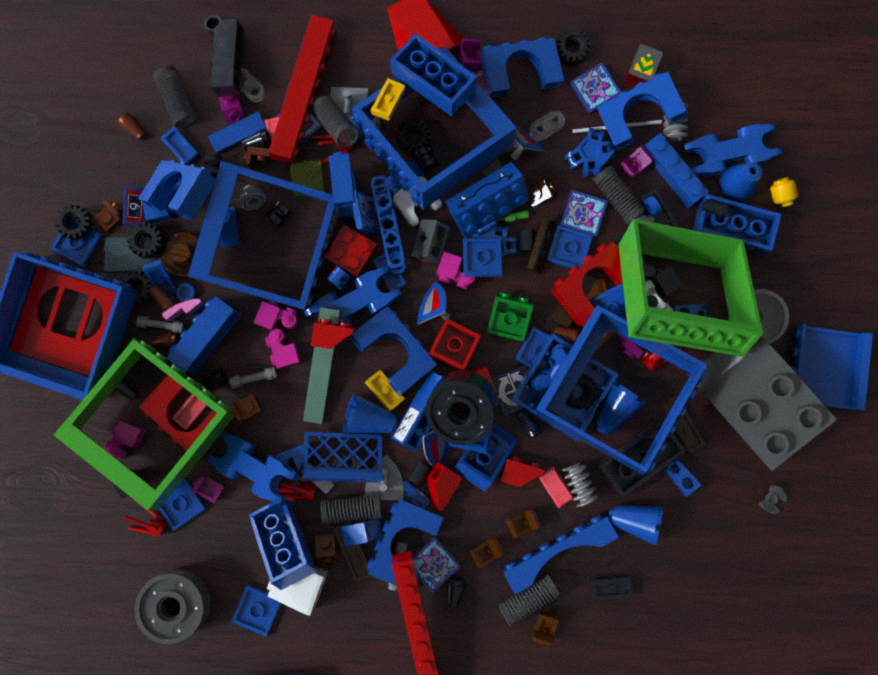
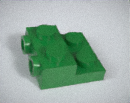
M501 291L500 294L496 293L487 333L524 342L533 309V302L526 296L514 298L511 297L512 294L509 292Z

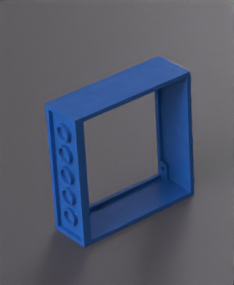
M445 46L439 49L460 64ZM399 78L394 79V81L405 85L406 88L400 101L415 91ZM477 83L476 90L465 102L494 136L423 184L371 122V120L377 117L371 114V108L382 88L352 107L353 116L351 118L358 130V136H362L365 139L366 146L376 152L379 162L381 164L385 163L389 174L400 181L399 185L403 191H408L413 203L416 206L419 205L423 210L514 146L517 127Z
M221 161L216 177L217 181L213 187L188 276L305 310V306L310 307L312 295H309L310 289H315L318 277L314 276L316 269L320 270L323 258H320L321 251H326L329 241L325 239L326 233L330 234L334 221L331 220V216H336L338 209L334 205L333 195ZM238 175L328 202L300 301L209 275Z
M597 305L536 408V413L643 475L653 470L657 463V460L654 459L656 454L662 453L666 447L667 442L664 440L666 437L669 438L675 431L677 424L674 422L684 415L687 409L684 405L692 400L697 391L694 388L695 385H699L706 376L707 371L704 369L707 364L670 344L629 337L627 321ZM608 329L691 374L640 464L557 417Z

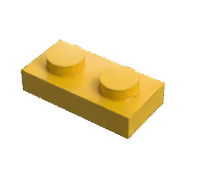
M387 78L371 108V114L389 121L406 90L405 85Z
M379 370L365 381V384L385 408L391 411L405 398L402 395L400 397L387 383L389 379Z

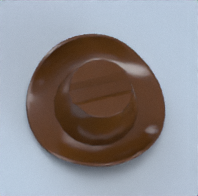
M178 233L170 238L163 250V263L170 273L178 276H187L189 274L198 238L189 233Z

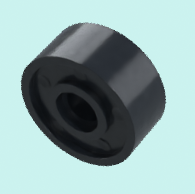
M465 370L450 372L437 382L427 400L426 418L433 432L446 442L456 445L476 443L483 439L492 427L498 410L497 394L490 382L475 372ZM458 402L467 404L469 408L460 406Z

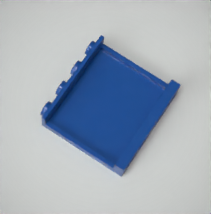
M806 324L797 325L793 332L795 345L791 350L793 363L790 367L824 406L855 411L865 410L873 334H859L806 326Z

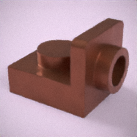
M248 146L247 152L244 153V163L252 170L254 159L261 163H267V161H273V159L270 158L269 149Z
M106 200L104 202L106 207L94 217V220L106 232L110 233L123 220V214L121 213L122 209L115 202L111 204Z
M254 394L230 404V407L233 409L231 413L234 415V420L237 419L239 422H243L263 411Z

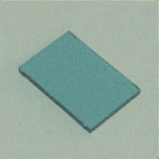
M105 237L104 271H143V266L154 262L155 256L152 259H143L132 253L131 249L127 246L129 243L126 242V238L129 237ZM141 237L139 240V244L143 248L149 247L153 242L152 237Z

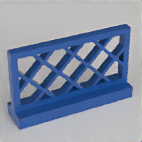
M304 433L302 481L380 483L383 480L382 435ZM309 437H317L321 442L315 450L308 444ZM330 438H336L341 443L335 450L326 443ZM349 439H356L360 446L352 451L346 442ZM369 439L377 440V448L373 452L365 445ZM323 445L331 452L324 460L316 452ZM342 446L350 452V455L344 461L335 453ZM361 447L370 454L364 461L355 454ZM314 454L321 463L317 467H308V459ZM332 455L340 462L336 468H331L326 463ZM351 456L360 463L356 468H350L345 463ZM371 456L377 461V469H369L365 464Z

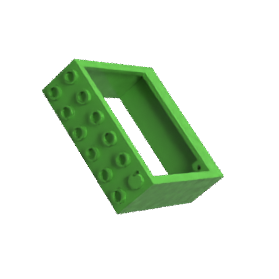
M633 219L619 243L628 336L636 339L743 357L763 334L744 241ZM642 254L719 268L730 321L649 307Z
M133 339L56 431L54 436L148 511H159L234 418V415L231 413L232 408L220 400L216 402L217 397L205 388L201 390L202 385L189 376L186 378L187 373H184L174 364L170 366L172 362L160 353H156L157 350L143 340L139 343ZM142 355L217 413L156 490L88 437L87 433L81 429Z

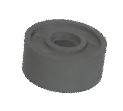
M181 569L166 571L149 580L138 593L134 607L136 622L145 636L157 643L175 644L181 642L196 632L206 621L210 611V595L205 583L194 573ZM170 598H175L179 601L181 606L180 612L174 611L171 608Z

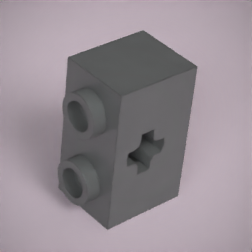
M421 219L411 256L424 262L440 263L450 226L438 220Z

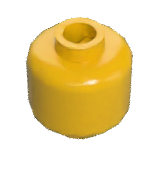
M789 177L775 180L774 184L770 187L773 202L775 204H782V207L794 204L793 200L799 196L795 181L789 180Z

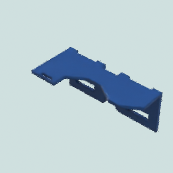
M405 479L403 488L408 493H404V496L406 498L411 497L413 499L412 503L424 509L431 500ZM419 501L421 504H423V506L421 507L416 502Z

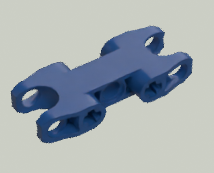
M755 124L737 130L738 138L722 142L719 141L718 134H710L689 142L682 147L683 153L695 152L702 157V165L691 169L696 177H709L727 171L725 163L744 159L745 163L754 162L761 165L783 154L781 148L769 149L762 143L763 136L769 135L776 130L775 124Z
M384 175L376 176L371 180V188L387 263L393 275L402 274L406 270V263L388 180ZM377 181L384 182V184L375 185ZM391 222L394 225L392 228L386 229L384 224ZM394 260H400L398 264L392 263Z
M385 266L377 270L368 271L356 278L354 283L357 289L341 298L337 296L336 292H331L318 299L304 313L306 316L311 317L320 313V307L340 310L339 322H348L353 326L350 320L351 316L366 308L369 309L372 315L376 314L386 306L389 307L403 294L399 289L389 293H382L380 291V280L390 273L389 268Z
M222 432L220 437L228 444L227 454L223 458L210 455L208 461L218 472L230 479L237 481L240 474L254 481L255 483L250 491L258 497L285 505L287 499L279 493V483L285 477L298 481L300 475L289 464L272 455H269L266 462L252 454L256 446L247 439Z

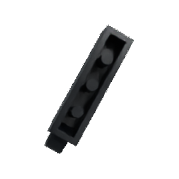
M210 15L204 21V28L210 36L214 37V45H212L213 61L210 64L212 78L209 80L210 88L218 97L240 95L244 29L237 18L221 20L218 15ZM218 24L215 28L211 29L213 25Z

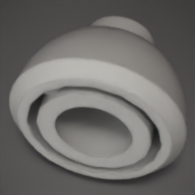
M246 185L240 195V205L246 210L258 209L265 203L266 196L261 189L253 185Z

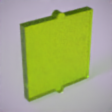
M304 160L301 163L290 164L292 183L325 192L321 160L309 162ZM293 192L294 197L305 196V195H302V194Z

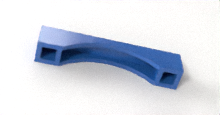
M601 514L596 515L585 526L582 523L574 527L572 533L568 535L563 533L556 537L557 541L541 545L539 551L535 553L530 551L522 556V560L506 564L504 566L505 569L502 571L514 594L532 586L541 567L557 553L580 545L603 547L618 539L619 537L608 517L605 515L601 516Z

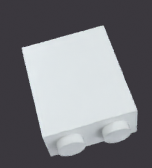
M315 566V573L283 590L278 589L269 581L267 590H270L268 597L310 616L316 607L328 571Z

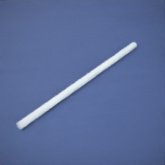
M662 120L627 123L626 125L627 127L662 124ZM605 126L591 127L593 131L607 130ZM589 128L572 129V132H588Z

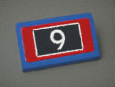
M124 187L123 224L127 227H136L138 223L140 225L143 222L146 223L143 204L138 199L144 189Z

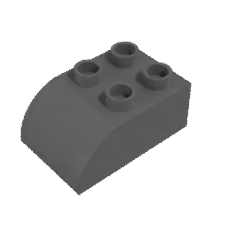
M762 337L755 342L743 357L714 352L703 361V363L707 364L704 369L707 371V374L703 381L696 385L697 388L771 471L837 420L784 359Z

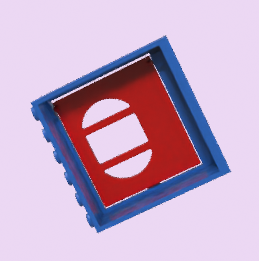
M23 251L20 254L14 252L0 292V373L83 400L115 362L138 291L132 289L133 285L34 253ZM59 287L47 325L44 327L39 316L41 300L51 289ZM67 288L89 296L75 338L53 332V327ZM97 299L103 312L101 326L92 337L83 340L95 300Z

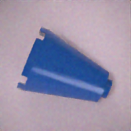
M750 162L728 167L727 171L722 173L719 180L722 194L727 199L735 202L751 198L756 192L762 176L760 165Z
M616 380L607 394L596 421L598 425L597 430L604 435L608 433L612 435L647 403L645 400L640 402L641 397L624 385L620 384L617 386L619 382Z
M352 394L345 414V418L348 421L347 424H343V432L391 433L392 430H396L398 419H396L394 413L359 395Z
M615 505L614 509L610 508L608 519L611 520L613 526L650 544L656 545L664 507Z

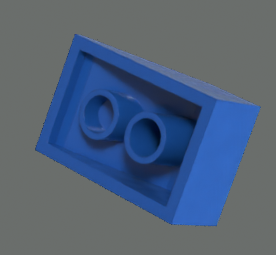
M495 424L487 454L465 449L453 471L485 492L495 480L518 439Z

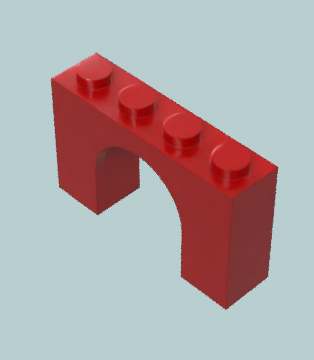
M604 242L596 249L598 252L595 255L589 254L582 260L583 264L580 267L574 266L568 271L569 275L565 279L560 277L553 283L555 287L550 291L577 326L584 325L595 309L584 295L582 289L583 278L589 270H601L611 278L616 286L621 283L623 284L619 248L614 242L609 244Z
M168 375L139 408L143 410L142 415L155 421L157 423L156 427L163 433L167 432L171 436L170 440L177 446L181 445L185 449L184 453H186L217 413L213 411L193 431L186 432L178 428L173 419H171L172 408L177 399L187 389ZM229 423L222 432H225L230 427L231 423Z

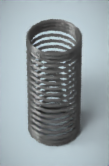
M164 66L156 70L153 77L175 127H185L194 123L197 117L192 109L193 107L187 97L188 95L182 85L183 83L176 67ZM174 71V72H169V73L163 74L162 76H160L159 78H157L159 75H161V74L164 73V72ZM188 116H191V117H189L188 119L178 121V120H180V119H183V118H186V117H188Z
M322 96L314 102L313 113L337 145L340 147L352 145L357 140L358 130L333 98Z
M609 166L599 173L593 181L599 186L598 188H601L600 191H603L604 196H607L606 199H609V202L613 204V207H615L628 225L633 219L642 215L646 209L644 206L640 207L642 203L632 209L640 201L633 204L638 198L634 199L636 195L631 197L634 193L628 195L632 190H629L630 187L626 188L627 185L623 186L625 182L620 184L623 179L618 177L619 174L615 175L617 171H615L613 166Z
M380 494L373 495L375 516L372 495H370L371 514L369 496H366L368 516L365 496H363V505L362 496L359 499L356 496V504L354 496L352 499L349 497V503L347 497L345 499L342 498V503L341 498L339 500L336 498L335 503L334 499H332V507L330 499L322 500L321 517L323 524L330 525L331 523L337 524L338 522L344 523L345 521L354 522L355 519L356 521H362V519L365 521L366 519L369 520V518L371 520L381 519L382 505ZM359 500H360L361 517H360V513H359ZM352 501H353L354 518H353V514H352Z
M548 574L544 576V579L541 578V581L538 580L539 584L535 581L536 586L532 584V586L523 590L524 593L521 591V595L517 593L518 597L514 594L515 599L513 596H511V599L508 598L510 604L505 600L507 606L504 602L498 604L510 627L518 623L517 620L520 622V618L524 620V618H527L536 610L539 611L538 607L542 609L541 605L545 607L544 603L548 605L547 601L551 603L550 599L554 601V599L557 600L561 597Z

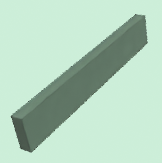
M320 307L318 321H320V318L332 320L331 323L338 324L340 310ZM335 346L331 349L314 347L303 417L305 422L323 423Z

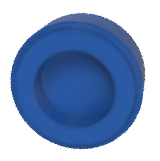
M653 196L644 200L645 207L652 215L656 216L662 211L659 202Z
M183 283L178 286L176 295L180 301L184 302L195 299L197 291L193 285Z

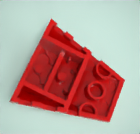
M401 0L387 7L398 51L416 33L437 49L445 46L449 51L452 50L454 55L458 53L464 37L429 0Z

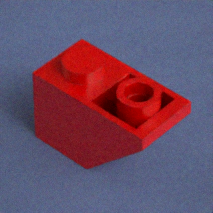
M320 318V321L314 322L311 346L331 349L351 335L356 327H352L351 323L348 322L333 324L330 319Z
M511 456L510 459H506L499 481L521 487L543 475L545 470L540 469V464L529 462V465L521 463L522 459Z
M439 462L436 463L427 480L431 503L443 511L449 504L455 490L460 486L463 478Z

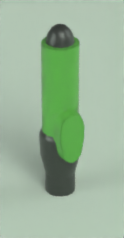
M528 211L509 213L495 222L529 218L532 213Z

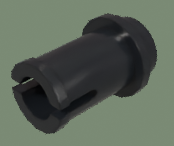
M705 199L701 211L718 215V218H725L729 207L725 206V203L719 204Z

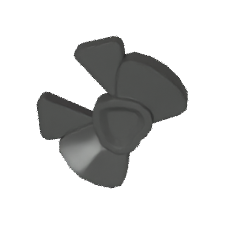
M772 484L770 485L769 493L765 495V499L759 505L763 510L773 515L777 514L780 510L775 504L778 502V499L786 502V493H784L781 487Z

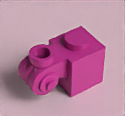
M447 252L443 253L436 272V276L439 277L440 281L450 283V281L456 282L457 287L465 290L475 281V277H464V272L460 271L461 257Z
M270 300L268 303L262 301L253 323L269 330H274L278 322L282 321L286 328L293 329L298 324L297 311L286 307V310L278 308L280 304Z
M274 329L270 332L269 336L265 337L267 347L272 348L273 355H270L272 365L276 366L277 369H283L302 363L297 345L293 343L283 346L282 343L286 339L285 333L279 329Z
M119 421L112 429V441H108L104 449L117 460H122L127 454L124 446L139 447L146 429L127 421Z

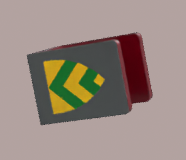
M640 44L624 83L636 86L641 82L653 79L663 52Z

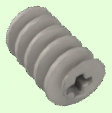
M683 103L684 106H685V108H687V107H688V104H687V103ZM664 115L665 129L663 134L665 139L669 143L681 142L682 138L688 136V133L682 132L688 129L687 125H682V123L688 122V118L670 126Z
M580 463L562 469V471H569L565 479H572L568 486L575 487L570 492L577 494L573 501H580L576 507L589 504L598 498V494H591L595 491L594 486H589L593 482L592 479H586L590 473L583 472L587 465Z

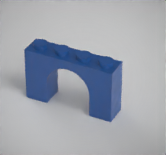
M542 37L535 41L523 40L515 44L507 42L501 46L487 45L482 48L479 54L482 61L481 69L486 91L490 98L502 97L508 94L510 85L506 72V63L513 58H524L535 66L541 90L559 88L564 82L554 38Z
M668 71L659 73L653 79L641 82L635 88L623 91L617 97L605 100L597 106L617 152L634 144L625 120L628 110L640 101H652L658 104L670 126L688 118L687 110Z
M336 152L329 156L333 202L335 207L339 208L342 221L354 220L352 206H356L354 191H358L356 174L349 154Z
M162 160L138 199L152 209L163 212L172 195L177 190L168 208L182 218L193 221L217 179L211 176L212 172L203 166L198 168L193 164L188 166L183 162L179 164L174 160Z
M386 306L354 331L350 339L362 353L375 342L386 337L398 339L405 345L408 352L407 364L387 381L400 397L433 370L437 364L435 363L436 359L423 349L422 342L412 336L410 328L405 323H401L394 309L390 310Z
M400 499L397 502H393L390 509L392 516L389 521H385L382 528L384 535L382 539L378 538L374 550H377L375 557L369 559L366 567L369 569V575L395 586L397 585L390 550L394 535L403 528L414 527L436 536L443 520L441 516ZM416 571L419 580L421 574L418 571Z

